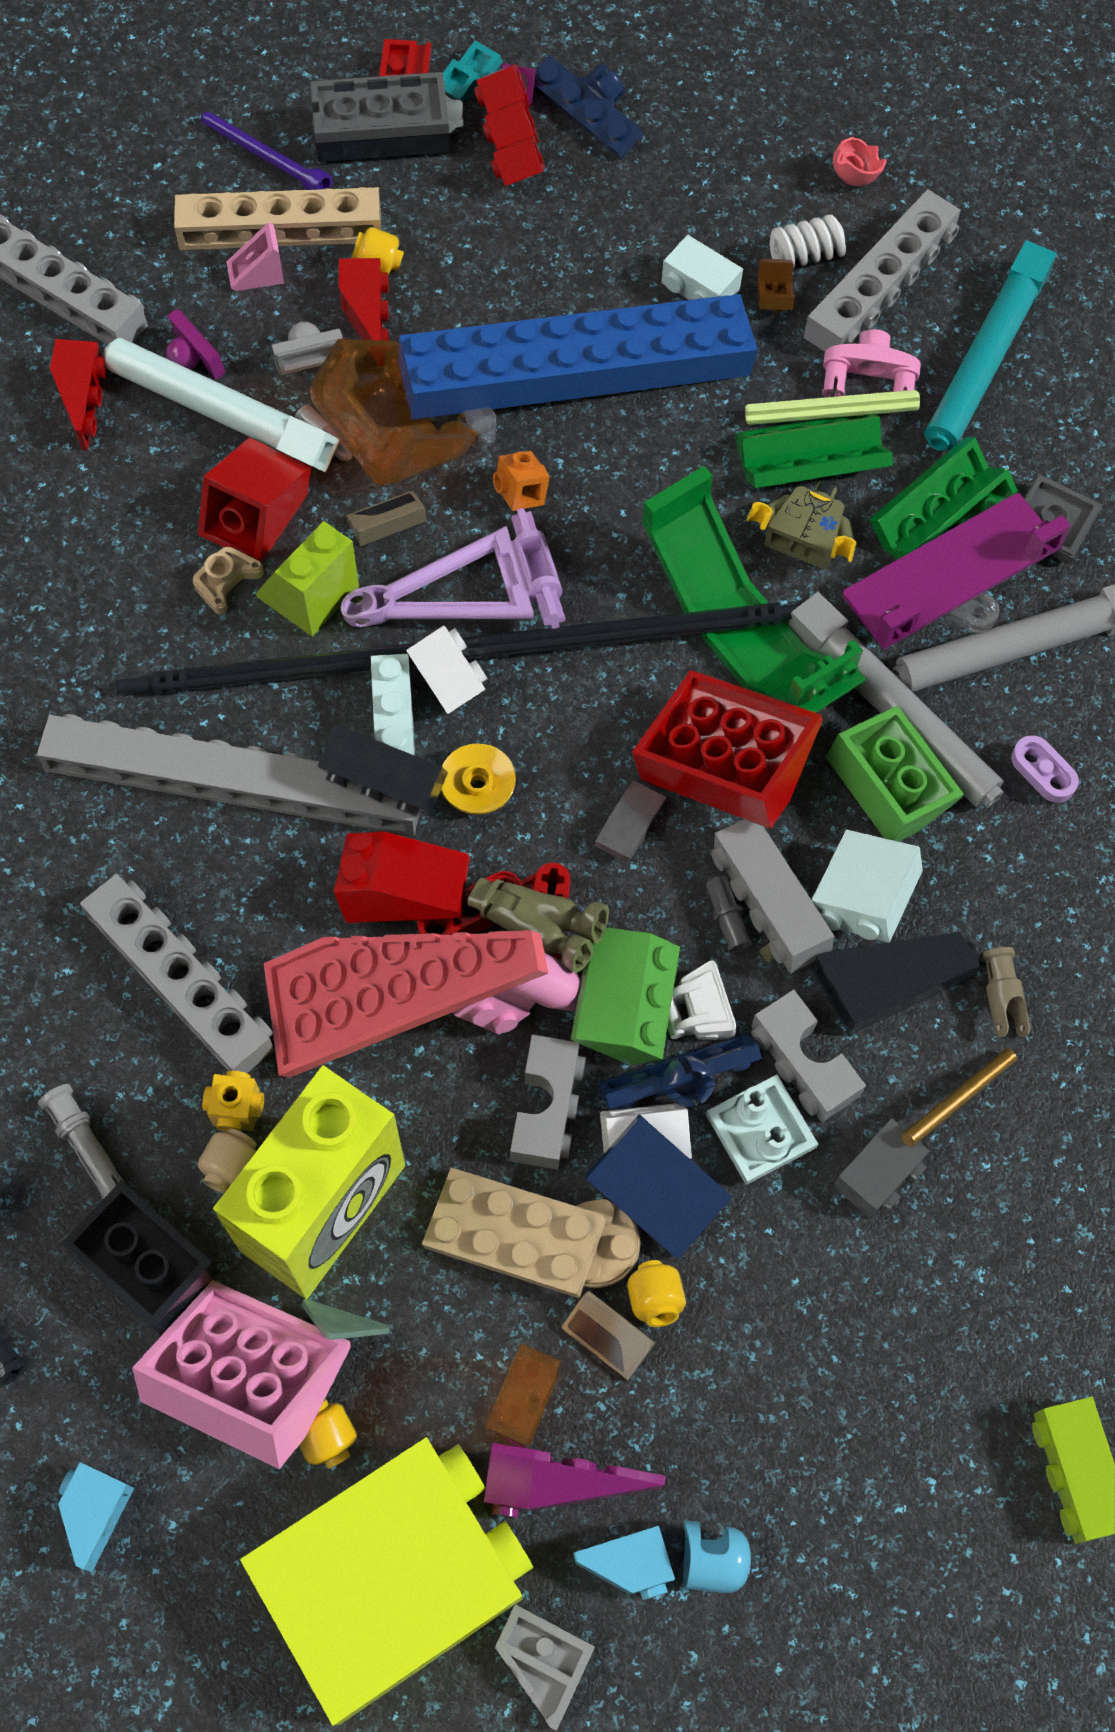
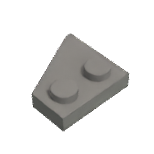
M515 1604L495 1648L541 1712L550 1728L557 1731L595 1646Z

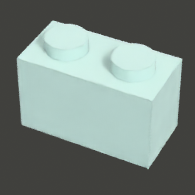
M687 235L664 260L661 283L666 285L670 291L679 293L688 300L734 295L740 291L743 268Z

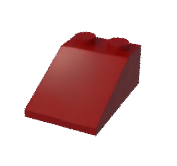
M385 831L347 833L334 894L346 923L460 918L470 857L469 854Z

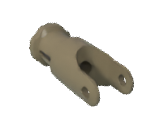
M999 947L986 950L980 954V958L986 966L989 981L986 991L995 1033L998 1037H1005L1007 1035L1009 1027L1006 1011L1008 1010L1014 1019L1017 1035L1025 1038L1030 1032V1023L1022 982L1016 978L1013 963L1015 951L1013 947Z

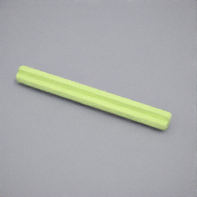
M908 390L748 404L745 407V419L747 424L753 425L916 411L920 406V396L918 391Z

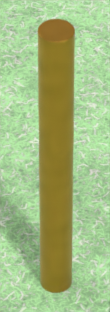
M1009 1048L1004 1049L904 1131L901 1135L903 1142L907 1146L913 1147L1011 1066L1017 1060L1014 1051Z

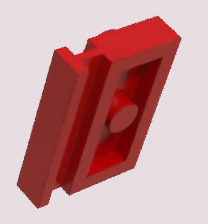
M384 39L379 76L429 73L432 52L431 42H426V45H417V41Z

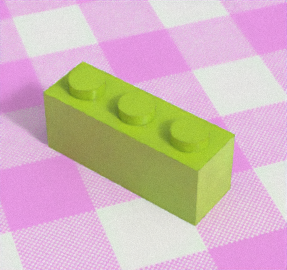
M1093 1396L1038 1411L1034 1414L1035 1422L1032 1423V1430L1040 1448L1044 1447L1049 1461V1465L1046 1466V1474L1052 1490L1059 1493L1064 1508L1060 1510V1518L1068 1536L1072 1535L1075 1544L1115 1534V1463Z

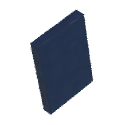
M640 1114L584 1176L677 1259L681 1257L732 1198L726 1190Z

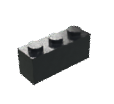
M335 724L317 766L327 773L325 780L346 789L349 783L362 787L361 795L382 803L384 797L398 802L396 809L414 817H417L420 811L431 815L448 775V772L440 765L338 724Z

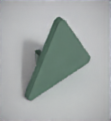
M303 1299L302 1308L327 1339L334 1340L389 1334L390 1326L309 1299Z

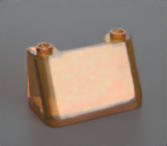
M337 339L310 386L311 401L376 484H397L458 458L468 450L475 437L461 422H447L438 431L428 418L412 420L405 389L402 387L404 384L398 363L399 344L397 341Z

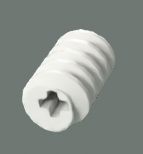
M829 214L825 215L822 220L820 218H813L809 223L807 221H800L797 226L788 224L784 229L775 227L770 235L769 245L772 259L792 260L794 267L795 258L798 259L801 266H806L808 255H810L814 263H819L820 252H823L826 260L832 259L834 248L839 257H843L846 252L843 228L838 220Z

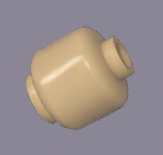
M232 1128L228 1129L227 1132L215 1133L198 1161V1168L205 1175L203 1183L217 1192L225 1193L226 1189L230 1187L256 1153V1142L246 1134Z

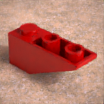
M380 258L339 259L341 308L376 363L383 364V350H389L388 329H383V322H389L388 300H382V294L389 293L388 272H381Z
M55 339L50 370L82 450L88 451L90 437H95L96 435L95 409L100 407L102 403L101 378H106L107 376L104 362L105 357L101 355L98 342Z

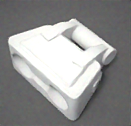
M708 961L681 979L679 986L673 989L667 1027L671 1039H677L684 1035H695L699 1040H727L735 1037L736 1022L715 961ZM685 1003L689 1018L682 1021L677 1004Z

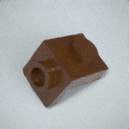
M761 259L759 261L756 289L759 309H765L772 313L793 310L794 291L792 277L794 264L792 260Z

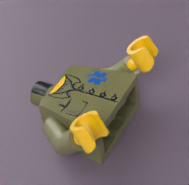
M821 480L817 483L814 491L799 486L796 487L791 495H783L769 504L753 503L746 521L758 522L761 530H765L769 524L764 546L824 570H828L831 558H835L836 555L844 556L847 558V562H852L856 541L853 539L850 521L842 515L845 505L841 501L834 499L837 488L833 483Z

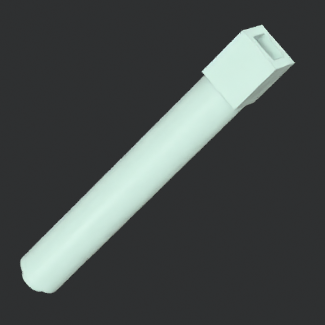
M123 338L115 339L104 349L103 357H105V367L108 371L326 472L340 439Z

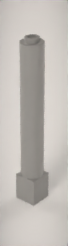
M1115 584L1102 588L1098 596L899 657L896 661V666L893 667V674L914 692L1102 632H1106L1108 636L1115 635Z
M819 592L815 593L791 612L792 619L789 620L788 626L809 649L837 659L844 654L848 642L853 639L863 649L858 664L859 671L867 680L856 686L855 689L880 714L898 705L964 793V796L976 808L983 804L988 808L1003 794L1000 787L1004 781L847 629L848 620Z

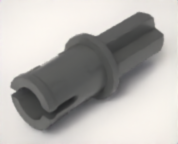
M725 876L712 878L706 883V888L716 913L713 917L714 922L720 924L729 953L744 951L752 946V941L749 939L741 916L744 910L741 906L737 905L728 878Z

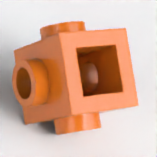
M520 451L514 454L499 456L497 471L493 475V484L497 493H500L511 510L515 511L521 508L526 509L545 505L550 476L544 465L540 464L532 451Z

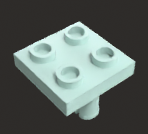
M778 1075L750 1087L746 1091L707 1110L706 1113L708 1120L745 1185L814 1150L818 1146L816 1139Z

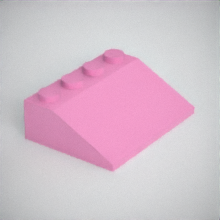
M212 1280L133 1366L132 1370L140 1402L280 1469L306 1437L351 1345L350 1341L346 1339H327L316 1326Z

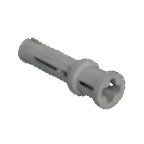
M69 1084L60 1085L42 1096L37 1104L41 1110H47L57 1126L55 1133L62 1140L69 1142L104 1199L123 1179L89 1127L91 1124L89 1114L82 1112L72 1097L73 1089Z

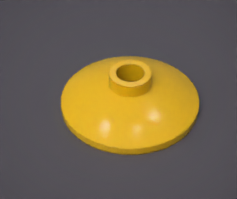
M487 744L465 745L452 752L442 765L448 772L441 791L445 799L454 808L462 812L475 815L493 812L501 808L513 794L516 783L513 764L505 753ZM474 781H482L485 784L482 788H473L471 786Z

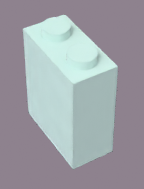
M846 830L811 900L830 930H842L857 934L867 940L877 939L890 943L923 871L920 847Z

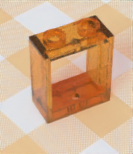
M520 1344L485 1425L487 1440L497 1444L530 1448L558 1381L561 1367L560 1360Z

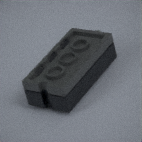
M443 72L310 81L318 162L450 152L449 134L455 128L463 126V103L461 100H452L445 95Z

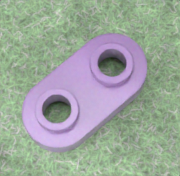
M1026 736L1017 742L1011 759L1014 767L1046 800L1054 803H1062L1069 800L1079 784L1078 775L1075 770L1041 737ZM1025 756H1032L1036 762L1027 761ZM1051 782L1058 783L1062 789H1055L1051 786Z

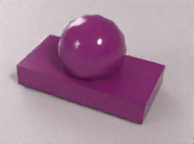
M176 309L167 317L177 338L167 345L166 359L190 370L194 369L200 362L215 380L224 375L225 368L219 353L180 310Z

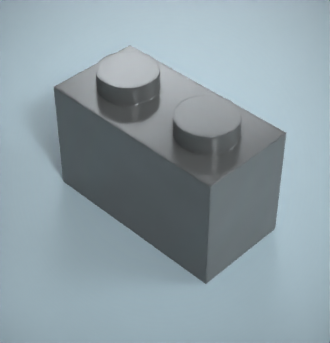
M892 1118L841 1173L833 1185L869 1219L878 1210L886 1214L901 1197L896 1192L899 1186L905 1180L912 1185L927 1168L922 1163V1160L929 1153V1150L920 1142L916 1143L913 1147L907 1146L901 1137L902 1133L906 1130Z

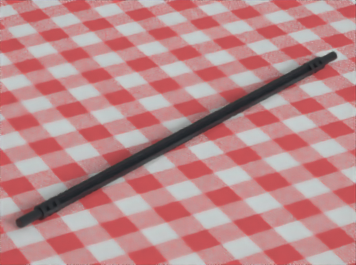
M779 602L562 626L554 629L544 628L463 637L462 640L467 648L461 652L466 659L778 625L782 624V620L792 619L791 612L802 603L780 606ZM416 643L152 672V676L116 680V691L118 695L154 691L155 694L368 671L371 670V656L408 654L406 650ZM409 655V664L412 666L415 663Z

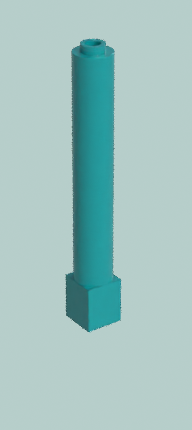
M1027 240L1023 244L1009 271L1006 282L924 432L926 440L933 449L937 451H950L959 443L1031 305L1035 303L1055 261L1056 252Z

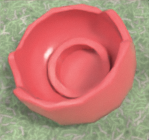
M853 137L841 141L833 155V167L839 178L845 184L855 187H863L874 182L886 165V159L880 160L878 157V146H869L861 139Z

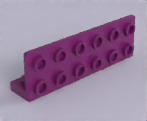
M1016 493L846 588L842 596L884 650L1061 549L1071 525L1063 515L1051 522L1048 520L1042 521L1019 493Z

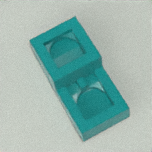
M475 40L459 62L453 59L444 70L445 94L462 102L475 94L474 88L478 87L476 80L497 71L503 63L501 56Z

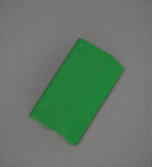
M875 414L823 418L734 433L746 481L754 488L893 466L892 451L881 444L880 417Z
M965 437L869 520L883 549L894 559L898 560L1019 492L1008 468L988 467L976 438Z

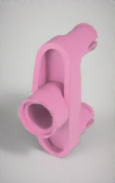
M876 329L866 330L860 334L859 344H839L826 349L823 361L826 373L822 395L825 398L831 397L833 387H835L834 397L845 396L844 389L847 372L894 379L893 392L914 390L915 382L920 376L921 363L910 354L890 348L891 338L888 333Z

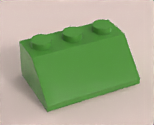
M898 705L839 733L826 755L828 762L885 839L899 842L919 832L964 795Z
M606 928L598 944L591 942L593 955L588 964L583 968L571 1040L629 1065L662 1060L680 947L652 933Z

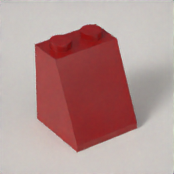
M249 437L203 476L198 535L222 547H232L262 562L306 498L311 466Z

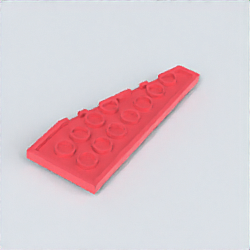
M526 930L495 931L487 934H469L464 932L453 933V935L432 933L384 935V937H322L265 962L264 971L279 1076L293 1077L548 974L541 933Z

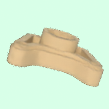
M224 547L206 559L204 566L193 576V584L195 590L215 613L224 614L228 609L226 601L228 592L242 579L261 578L264 570L260 561L232 547Z

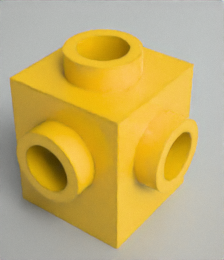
M227 1071L226 1075L214 1074L212 1087L206 1086L202 1108L203 1111H207L210 1121L218 1130L227 1132L228 1129L232 1128L240 1132L241 1130L254 1131L256 1117H261L263 1112L264 1093L260 1092L255 1079L250 1078L249 1074L241 1071ZM227 1096L237 1097L234 1101L227 1102Z

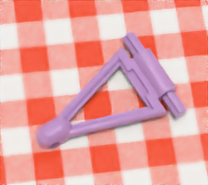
M524 508L518 509L517 515L511 516L517 536L515 540L511 541L507 526L389 585H370L354 589L346 595L341 604V613L345 621L349 625L359 628L380 624L389 619H534L531 603L538 605L545 626L551 625L552 629L558 628L559 622H563L566 619L559 600L562 595V587L545 535L537 530L531 511L525 512ZM495 551L510 602H396L395 600ZM355 596L363 597V600L359 603L350 601Z

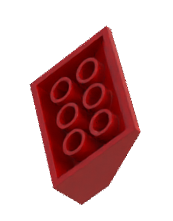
M690 670L636 745L632 755L641 780L771 829L792 797L823 718L821 714Z

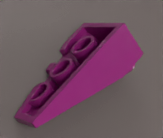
M492 1443L484 1504L485 1506L493 1507L492 1515L517 1519L519 1511L528 1513L659 1490L664 1487L666 1476L619 1466H605V1470L597 1469L595 1463L579 1458H563L561 1463L554 1462L549 1452Z

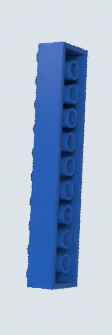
M734 294L399 335L398 363L413 420L750 376L758 349L741 295Z

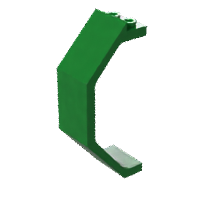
M705 466L645 501L642 524L684 613L767 604V600L749 580L711 497L713 475ZM782 620V624L698 633L743 688L815 713L867 680L861 674L858 667L863 649L854 639L847 643L844 654L834 659L830 655L827 656L806 647L784 620Z

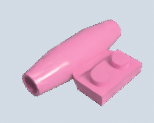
M545 953L548 974L453 1013L459 1018L500 1035L501 1033L513 1030L519 1021L530 1015L529 1010L535 1003L546 1008L575 1012L581 977L577 973L567 970L562 961Z

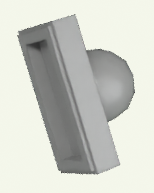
M299 322L290 329L288 341L272 345L278 375H285L345 360L343 337L340 328L320 333L316 325L310 322Z

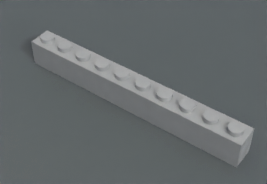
M64 714L62 717L48 716L37 752V757L46 772L414 836L419 814L417 817H414L396 809L398 802L384 797L382 803L361 795L362 787L349 783L346 789L325 780L327 773L317 767L319 761L307 760L295 753L273 754L255 746H249L246 749L238 748L221 740H211L210 742L198 741L180 733L169 736L158 734L146 727H137L136 730L123 728L111 721L89 722L71 714Z

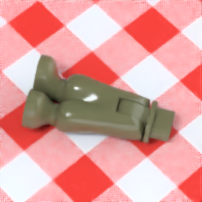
M480 878L468 898V905L480 910L481 917L490 919L509 931L531 930L541 933L544 953L562 955L564 967L574 973L581 971L590 961L593 955L591 942L598 944L601 941L609 917V907L602 902L590 903L582 913L572 900L542 893L517 884L504 883V881L499 879L491 882ZM572 931L574 933L579 934L580 936L574 935L570 937L566 935L564 932Z

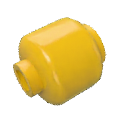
M370 227L365 233L359 232L351 258H380L381 272H388L389 275L391 269L398 271L404 252L398 250L399 239L395 235Z
M658 1260L647 1261L639 1265L638 1270L630 1276L627 1282L632 1310L637 1319L646 1322L650 1327H663L678 1320L679 1314L685 1308L686 1298L681 1278L676 1268L664 1265Z
M324 1399L306 1437L299 1444V1448L309 1464L318 1465L325 1462L329 1469L351 1456L348 1448L355 1442L357 1434L343 1406L339 1403L329 1404Z

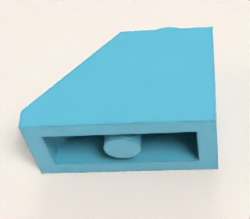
M81 1462L76 1470H69L63 1479L59 1489V1494L63 1496L58 1505L75 1565L83 1570L93 1572L134 1488Z
M659 1526L580 1550L573 1554L576 1565L629 1595L640 1592L642 1600L667 1593L666 1583L675 1580Z

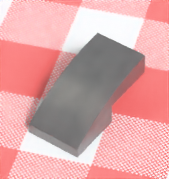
M633 780L608 818L594 846L629 863L644 841L647 830L662 810L667 797Z

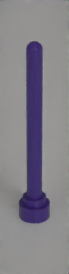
M210 112L202 113L201 122L204 125L302 182L305 190L331 189L332 176L319 168L307 170Z

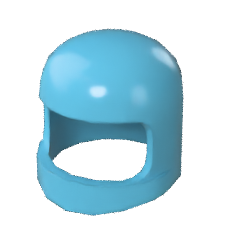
M684 1520V1588L732 1593L743 1587L751 1566L750 1545L746 1536L736 1528L726 1526L724 1534L720 1539L701 1538L700 1522Z

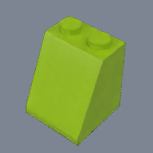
M323 521L256 593L257 598L313 637L341 607L346 595L359 588L353 541Z

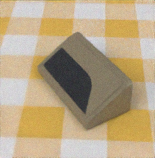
M413 491L348 514L346 517L359 545L363 546L426 522V511L423 503Z
M588 1290L561 1327L562 1330L627 1381L655 1344L649 1337Z

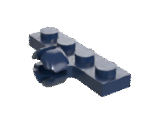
M549 55L536 68L534 89L621 160L643 137L641 128L614 107L615 103L625 94L621 78L613 70L606 73L610 67L605 64L596 65L587 76L579 78Z
M745 1033L599 1081L597 1085L600 1096L609 1109H627L636 1105L638 1100L652 1095L655 1097L668 1095L678 1105L688 1108L693 1107L695 1099L702 1104L709 1098L715 1086L713 1075L727 1070L737 1072L750 1067L751 1062L760 1060L762 1057L758 1044Z

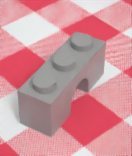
M792 990L755 1014L751 1025L753 1029L751 1034L759 1048L763 1051L768 1049L776 1060L775 1068L781 1078L786 1083L792 1082L799 1091V1100L803 1108L811 1116L816 1114L822 1123L858 1099L866 1085L842 1053L825 1063L811 1061L803 1054L800 1041L813 1033L818 1021L796 991Z
M532 1035L525 1069V1084L545 1089L550 1094L552 1103L548 1109L539 1114L517 1112L510 1149L511 1162L558 1170L560 1157L568 1159L572 1134L565 1133L567 1118L575 1119L579 1095L572 1094L574 1080L582 1081L586 1057L579 1056V1043Z

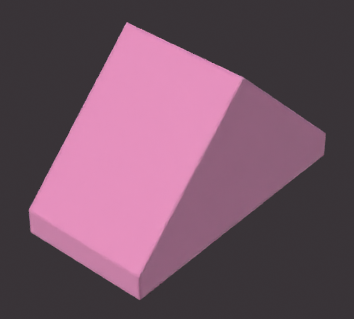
M268 222L226 261L231 289L240 291L284 284L274 224Z

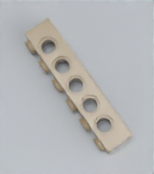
M379 187L175 195L174 228L179 249L241 248L268 222L274 224L278 246L356 244L359 232L365 233L370 227L381 230Z

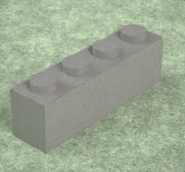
M744 819L716 832L714 849L711 851L712 858L720 871L726 870L731 878L730 885L736 898L739 901L744 900L751 910L749 915L754 927L759 932L764 931L770 940L769 948L778 963L783 962L791 974L813 963L817 955L832 951L834 942L832 931L764 826Z

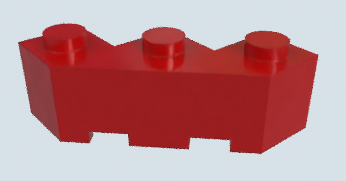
M517 63L477 79L478 87H475L474 90L481 108L486 106L488 114L485 116L487 122L483 123L484 133L488 142H494L497 149L493 153L495 159L491 160L497 180L503 179L505 186L543 172L545 164L542 154L537 147L539 139L534 120L528 109L531 106Z

